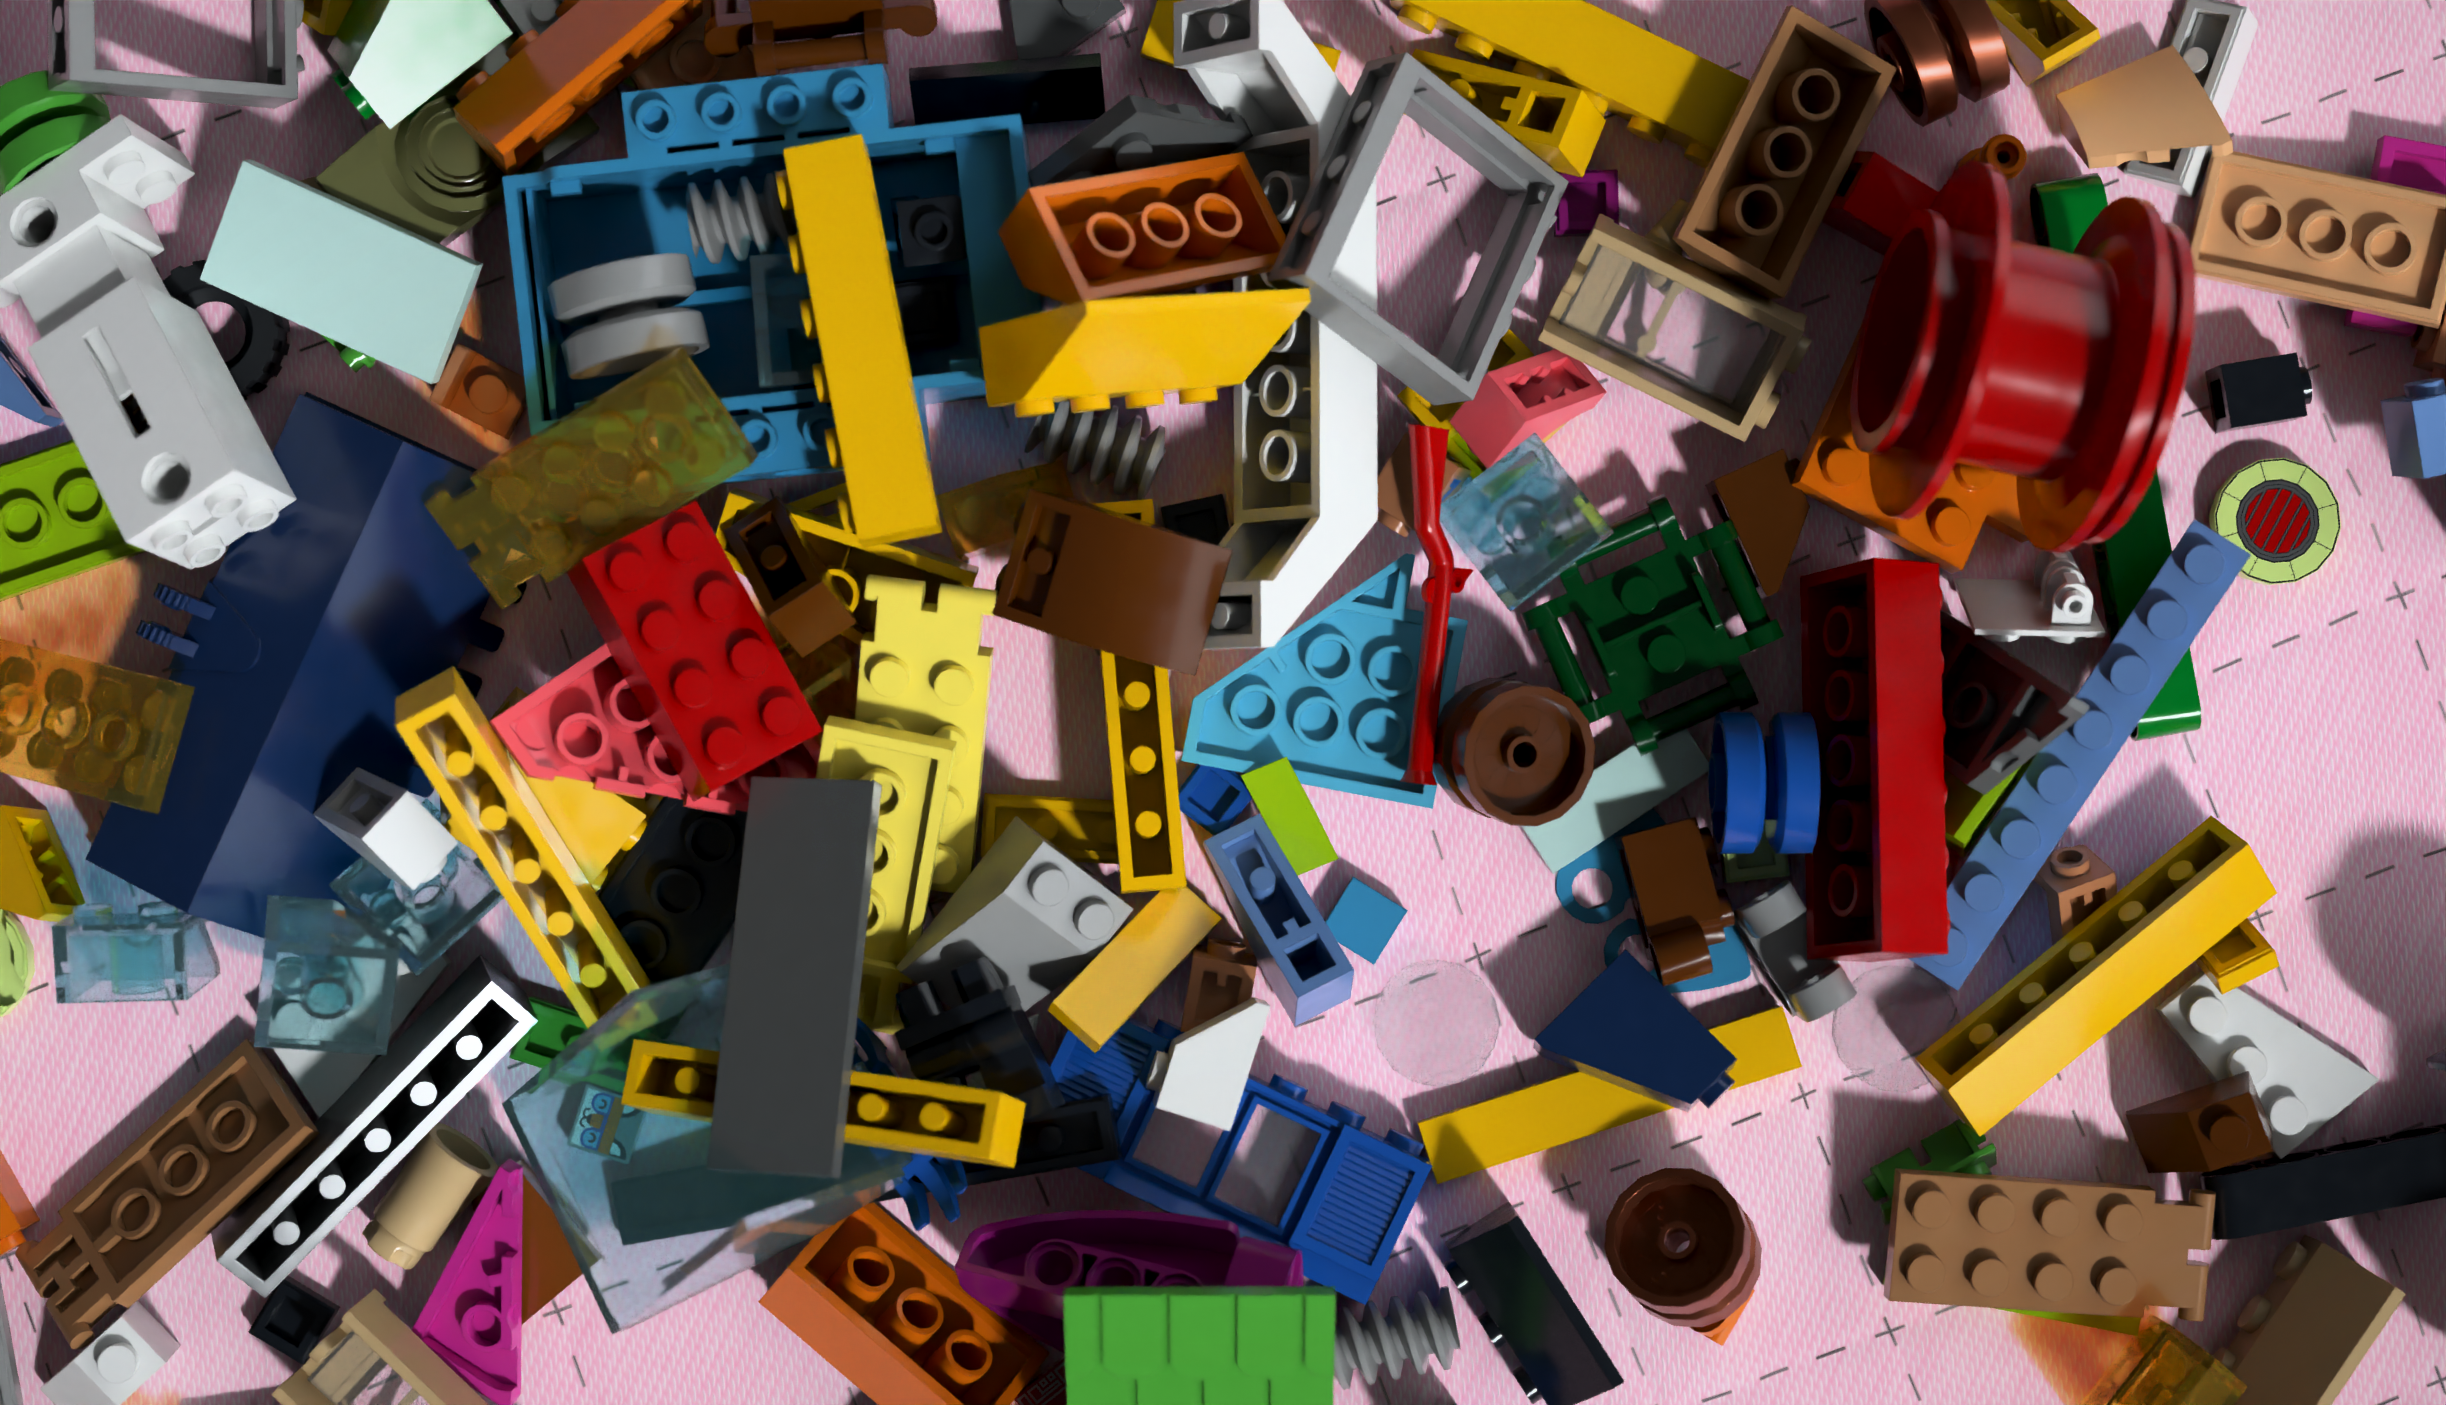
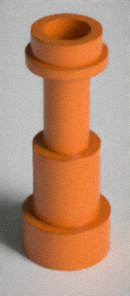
M2008 134L1996 135L1990 138L1982 148L1971 150L1963 156L1956 164L1954 172L1965 163L1976 160L1995 165L2001 171L2007 184L2008 180L2016 177L2023 170L2027 159L2026 150L2022 142L2016 137Z

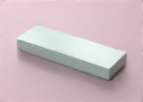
M1687 729L1657 742L1659 749L1640 756L1635 744L1632 743L1593 769L1592 777L1581 799L1562 817L1539 826H1520L1552 874L1709 771L1708 760Z

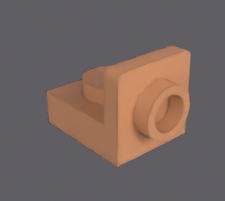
M460 343L456 345L453 353L449 354L439 382L429 384V386L434 388L429 399L430 401L508 440L527 406L524 376Z
M2085 845L2064 847L2056 850L2049 855L2033 879L2047 893L2052 945L2101 905L2117 895L2115 871Z
M1212 938L1208 940V946L1198 945L1194 949L1180 1031L1187 1032L1252 998L1257 958L1254 954L1245 953V944L1227 939Z

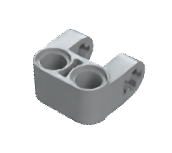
M1784 880L1734 910L1735 926L1792 1017L1797 1016L1805 1022H1812L1847 1003L1857 994V991L1838 961L1807 960V908L1791 882Z

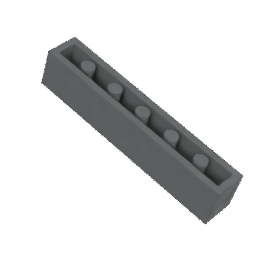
M480 954L314 1123L319 1134L211 1232L216 1261L266 1298L538 1021L527 993Z

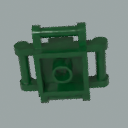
M1664 493L1646 501L1648 508L1568 544L1563 538L1546 546L1566 594L1521 614L1527 630H1535L1563 694L1573 700L1588 719L1589 724L1620 710L1640 756L1659 749L1657 742L1715 717L1719 712H1726L1737 706L1742 712L1759 704L1751 682L1738 657L1784 637L1777 618L1770 620L1734 539L1739 536L1732 520L1730 519L1685 540ZM1659 532L1666 549L1586 585L1584 584L1578 570L1579 566L1652 533ZM1708 550H1711L1747 630L1731 639L1726 632L1693 557ZM1573 611L1610 693L1595 700L1558 618ZM1720 667L1726 684L1650 718H1645L1638 703L1639 701L1712 668Z

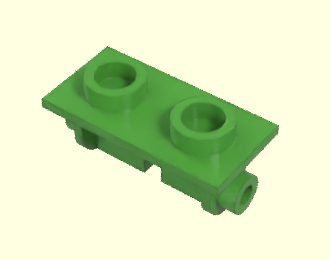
M1958 1119L1920 1141L1931 1160L1930 1163L1921 1167L1910 1147L1871 1167V1175L1862 1179V1183L1874 1202L1884 1197L1887 1202L1880 1205L1882 1221L1886 1226L1890 1224L1895 1168L1992 1175L1990 1168L1997 1165L1996 1147L1992 1143L1980 1150L1978 1145L1986 1141L1985 1135L1983 1134L1979 1137L1966 1123Z

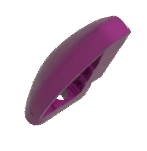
M1135 1210L1066 1211L1029 1215L981 1225L967 1237L955 1265L960 1286L971 1297L1032 1337L1064 1354V1287L1303 1286L1302 1252L1299 1249L1248 1236L1240 1238L1238 1226L1231 1221L1176 1213Z

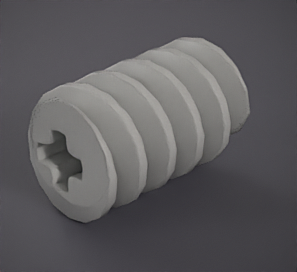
M766 173L762 193H755L747 176H740L736 196L732 197L729 196L721 179L714 180L711 197L708 200L703 199L695 182L688 183L686 191L687 216L696 258L699 247H702L708 260L712 264H718L722 260L725 244L728 243L734 257L738 261L745 260L748 257L751 240H754L764 258L771 257L777 237H780L787 252L790 253L788 236L799 234L795 210H783L776 178L773 173Z
M1070 401L1054 402L1055 413L1038 415L1026 442L1025 453L1031 452L1043 440V459L1045 462L1052 464L1067 451V471L1073 475L1078 473L1090 462V481L1092 484L1099 485L1112 472L1114 473V494L1121 496L1136 483L1138 484L1137 500L1145 499L1167 449L1164 447L1165 427L1159 425L1145 439L1141 437L1142 417L1136 414L1121 428L1118 426L1119 406L1112 404L1110 409H1107L1100 417L1094 415L1095 411L1071 413Z
M1448 1286L1441 1287L1437 1307L1432 1306L1423 1291H1417L1411 1312L1407 1311L1398 1296H1392L1389 1302L1388 1314L1385 1317L1381 1315L1372 1300L1368 1301L1364 1306L1363 1318L1360 1322H1357L1347 1305L1340 1306L1337 1326H1335L1334 1376L1342 1389H1350L1353 1370L1356 1368L1360 1370L1368 1385L1375 1384L1378 1366L1384 1363L1394 1380L1401 1379L1404 1359L1408 1358L1419 1375L1426 1374L1429 1354H1435L1444 1370L1451 1369L1454 1350H1461Z

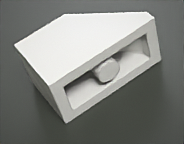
M359 767L313 813L323 825L388 878L413 891L421 883L430 881L440 873L447 862V854L459 843L408 790Z
M1252 997L1173 1038L1168 1054L1157 1050L1146 1082V1088L1155 1091L1152 1100L1155 1108L1231 1131L1271 1006L1264 1000Z
M136 1301L49 1379L40 1390L55 1405H121L164 1366L181 1345Z

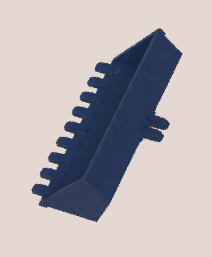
M306 392L305 395L299 394L272 452L297 500L280 510L278 518L271 525L258 531L247 532L230 544L216 576L208 581L201 598L159 582L152 595L154 598L171 609L177 611L184 610L193 615L184 635L174 632L169 627L152 620L147 622L142 619L135 632L148 641L176 652L168 668L171 674L85 860L187 914L277 942L302 955L323 961L334 936L361 943L369 933L371 921L365 916L347 909L356 887L382 895L388 891L392 879L388 878L323 825L313 813L357 767L418 796L427 798L433 793L434 786L422 767L413 764L416 758L395 726V698L452 667H455L473 698L477 697L482 686V678L458 667L468 643L489 652H495L499 649L505 632L501 627L481 619L482 612L490 595L512 604H517L521 601L527 583L524 579L502 570L513 546L530 554L540 555L549 540V534L525 522L536 497L535 495Z

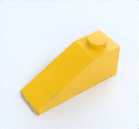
M1414 49L1413 58L1552 169L1583 178L1606 120L1582 89Z

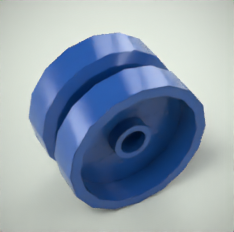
M1719 712L1716 714L1711 739L1708 793L1713 840L1717 854L1754 853L1760 843L1764 825L1768 842L1776 854H1809L1813 852L1819 822L1820 761L1816 726L1811 712H1777L1768 723L1770 736H1765L1764 742L1762 729L1752 712Z

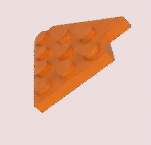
M1861 324L1795 472L1796 476L1791 485L1803 490L1804 494L1931 563H1939L1940 568L1951 574L1963 571L1983 522L2020 543L2029 541L2020 519L2016 476L1961 463H1955L1938 494L1917 516L1906 520L1890 517L1882 513L1877 506L1871 487L1869 453L1858 449L1853 439L1851 428V386Z

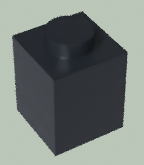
M2297 352L2222 364L2205 371L2215 434L2290 422L2308 416L2306 405L2310 404L2312 400V384L2306 367H2299Z

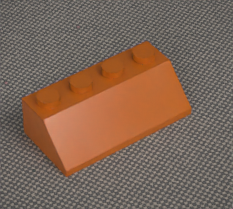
M564 0L555 10V14L559 18L540 35L535 29L522 35L507 50L505 55L510 60L492 76L486 71L478 73L457 92L456 97L461 102L453 108L456 120L506 176L514 175L633 74V72L703 14V0Z
M1244 152L1028 188L998 230V234L1024 288L1067 305L1089 300L1136 298L1271 272L1286 239V235Z
M875 1203L837 1209L758 1301L878 1405H1010L1049 1355V1352L1027 1333L1000 1317L965 1292L960 1286L956 1272Z

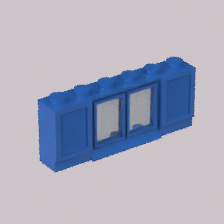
M1130 1017L1096 1053L1069 1029L1067 1030L1050 1066L1053 1076L1065 1101L1111 1093L1123 1156L1119 1160L1076 1168L1168 1213L1231 1221L1238 1226L1240 1238L1248 1236L1299 1249L1302 1252L1303 1276L1324 1286H1335V1291L1364 1305L1367 1304L1432 1168L1429 1158L1420 1155L1424 1147L1423 1143L1392 1128H1389L1385 1138L1363 1128L1366 1116L1338 1102L1331 1101L1328 1110L1304 1100L1308 1092L1307 1088L1276 1073L1273 1074L1270 1083L1249 1073L1231 1131L1155 1108L1152 1101L1155 1091L1146 1088L1148 1074L1157 1050L1168 1054L1172 1039L1185 1033L1180 1031V1027L1158 1018L1153 1028Z

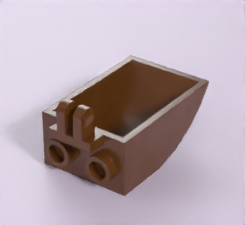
M1029 489L1027 499L1019 507L1014 519L1013 530L1015 539L1008 563L1001 569L996 580L995 590H998V597L992 615L1094 649L1196 676L1233 550L1066 495Z

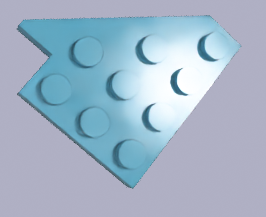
M1404 554L1282 637L1274 647L1266 648L1194 697L1181 761L1248 773L1287 756L1301 784L1433 809L1437 785L1400 782L1408 766L1424 614L1422 611L1406 609L1415 555ZM1449 617L1438 717L1444 705L1455 693L1468 620ZM1433 768V771H1432V772H1433L1434 778H1435V780H1436V783H1438V782H1437L1436 775H1435V772H1434V768Z

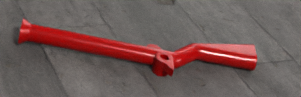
M1408 424L1414 528L1429 562L1428 576L1421 588V595L1425 605L1408 766L1400 782L1437 785L1432 771L1451 593H1460L1463 590L1465 581L1473 570L1454 567L1453 553L1439 522L1449 430Z

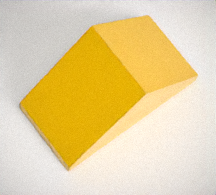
M1986 0L1997 22L2007 55L2026 87L2078 57L2101 38L2098 28L2067 0Z
M1 804L0 909L36 920L84 925L92 916L48 811Z

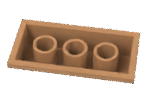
M1792 5L1787 6L1672 238L1695 263L1768 299L1784 298L1897 68Z

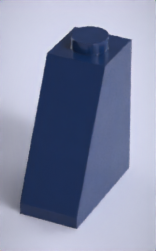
M1626 949L1534 1039V1049L1545 1059L1685 1112H1689L1699 1101L1709 1109L1735 1083V1080L1728 1073L1734 1068L1737 1058Z

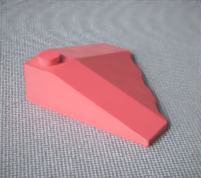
M606 643L489 722L526 777L553 781L555 776L593 783L594 790L641 799L646 797V793L683 800V807L730 816L735 815L736 810L748 811L751 777L816 779L821 749L815 739L811 737L693 802Z

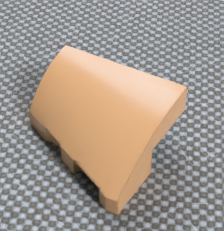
M2173 45L2056 94L2061 133L2089 169L2119 166L2131 160H2140L2146 163L2170 162V149L2212 146L2213 158L2224 157L2233 153L2232 139L2216 108L2195 74Z

